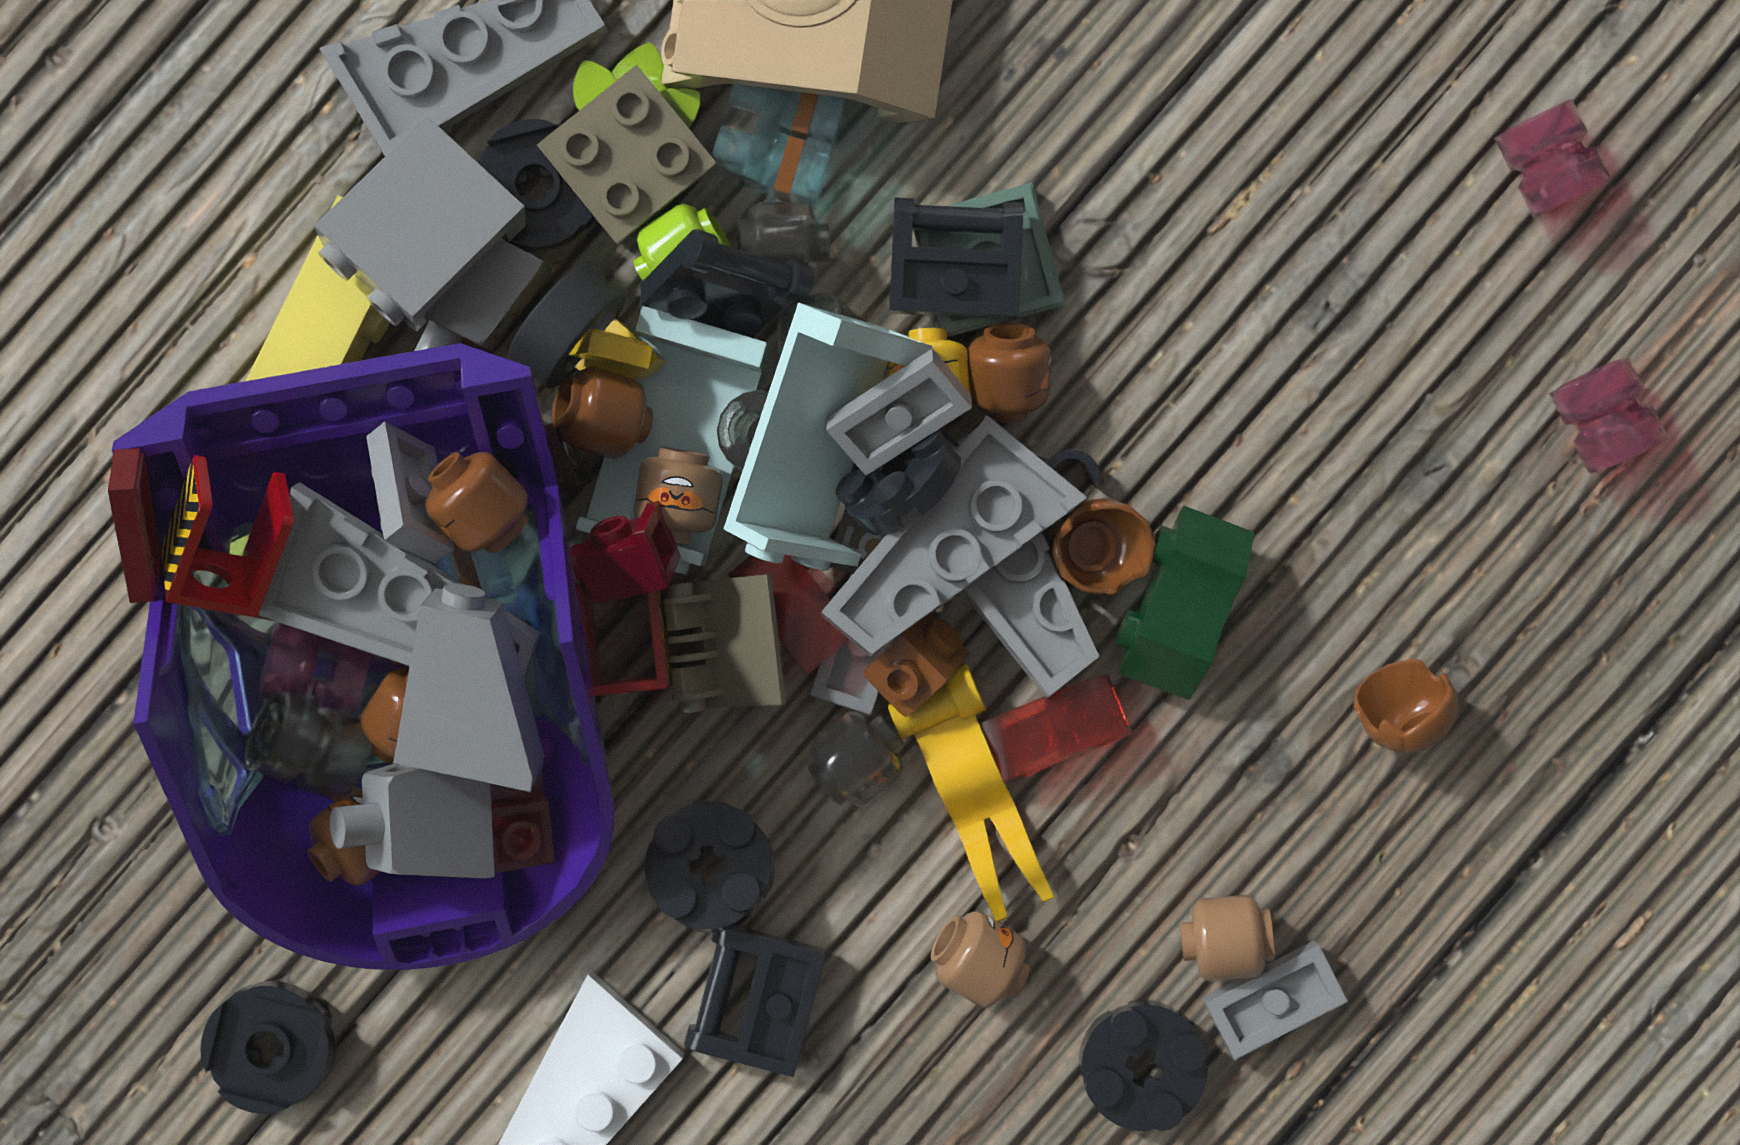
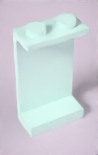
M798 303L724 526V530L747 542L745 552L773 563H782L785 555H791L794 561L822 571H828L831 562L858 566L861 554L828 538L841 502L835 494L839 482L851 472L854 462L826 431L827 417L880 383L888 361L906 366L932 349L933 346L888 328Z
M642 306L635 331L644 342L649 343V346L653 347V350L667 361L662 368L650 377L635 380L644 388L646 406L651 407L653 410L652 427L646 440L641 444L635 443L625 456L617 459L604 457L586 518L579 517L576 529L590 533L597 523L614 516H626L628 520L635 519L633 506L640 465L646 458L658 457L659 447L710 455L709 465L718 469L723 478L717 519L711 530L702 533L691 532L690 544L676 543L681 559L675 572L687 575L690 563L705 566L734 470V464L736 463L768 356L769 347L767 342L690 319H679L669 313ZM726 452L728 453L734 464L730 463L726 455Z

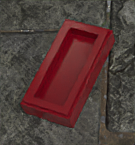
M140 448L114 449L108 495L129 602H155L156 597L159 596L162 572L161 544L144 453H141Z

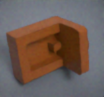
M930 613L897 637L890 646L867 666L863 675L902 716L908 717L950 679L970 652L961 644L958 633L949 623L936 618Z

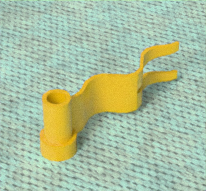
M967 663L959 666L950 679L910 716H902L889 703V712L901 738L904 739L913 734L916 737L937 791L957 828L973 873L995 920H1004L1008 918L999 887L984 819L990 817L1016 864L1035 889L1042 902L1044 903L1055 898L1032 848L1016 805L997 768L976 718V714L987 709Z

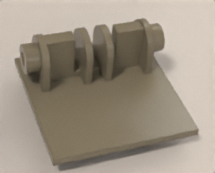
M635 65L537 144L539 149L617 245L717 165L716 161L638 65Z
M771 574L668 585V598L661 599L665 609L667 631L680 630V635L666 637V644L681 643L682 654L668 656V662L684 663L682 668L671 669L674 688L672 699L673 701H679L680 712L705 711L706 708L786 704Z

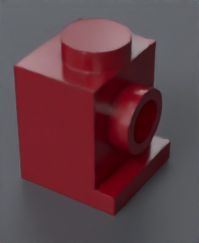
M659 501L647 503L640 518L628 520L626 516H614L597 523L591 529L585 542L574 544L570 551L573 572L581 583L585 582L594 605L667 589L681 559L672 532L665 523Z

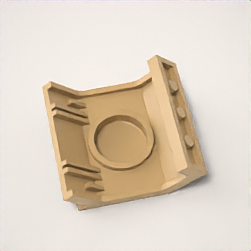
M673 0L670 29L661 47V59L664 64L661 85L671 88L696 89L717 84H740L842 97L878 107L877 118L896 124L935 118L952 0Z

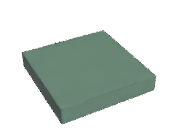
M1032 183L947 205L953 207L1002 209L1003 203H1023L1019 317L1017 320L1065 306ZM913 230L917 247L1001 251V234ZM936 316L938 327L947 330V339L983 330L994 324L1016 321V319Z

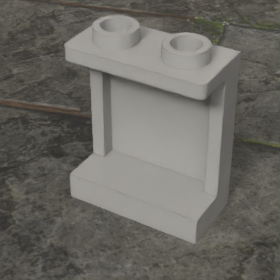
M427 116L330 209L314 227L321 244L324 246L318 252L323 261L345 281H348L353 275L361 280L372 291L367 300L388 322L396 326L404 320L417 332L426 323L425 313L501 237L509 243L526 226L525 206Z

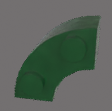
M1184 505L1172 528L1160 526L1155 535L1156 548L1152 563H1155V567L1138 611L1135 612L1130 609L1127 611L1117 634L1115 645L1125 648L1118 674L1190 701L1213 664L1225 621L1247 575L1255 532Z

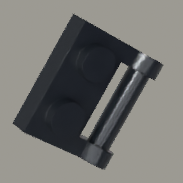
M894 197L889 313L1017 320L1019 317L1023 203H1003L1002 209L914 205V198ZM913 230L1001 234V251L912 247Z
M694 229L640 284L641 304L645 307L669 313L679 319H690L736 334L753 337L791 301L801 303L806 300L813 287L814 271L810 265L802 262L789 260L783 264L720 244L716 235Z
M743 925L726 931L713 932L711 941L716 943V948L696 1024L688 1026L684 1046L702 1054L794 1077L826 956V949L752 930ZM742 951L757 955L759 959L739 1035L736 1037L725 1034L720 1029L740 952Z

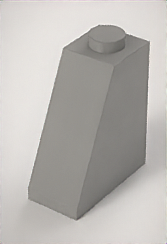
M447 584L443 589L435 588L419 608L393 763L530 792L542 770L544 753L504 603L486 599V593L483 590L470 585Z

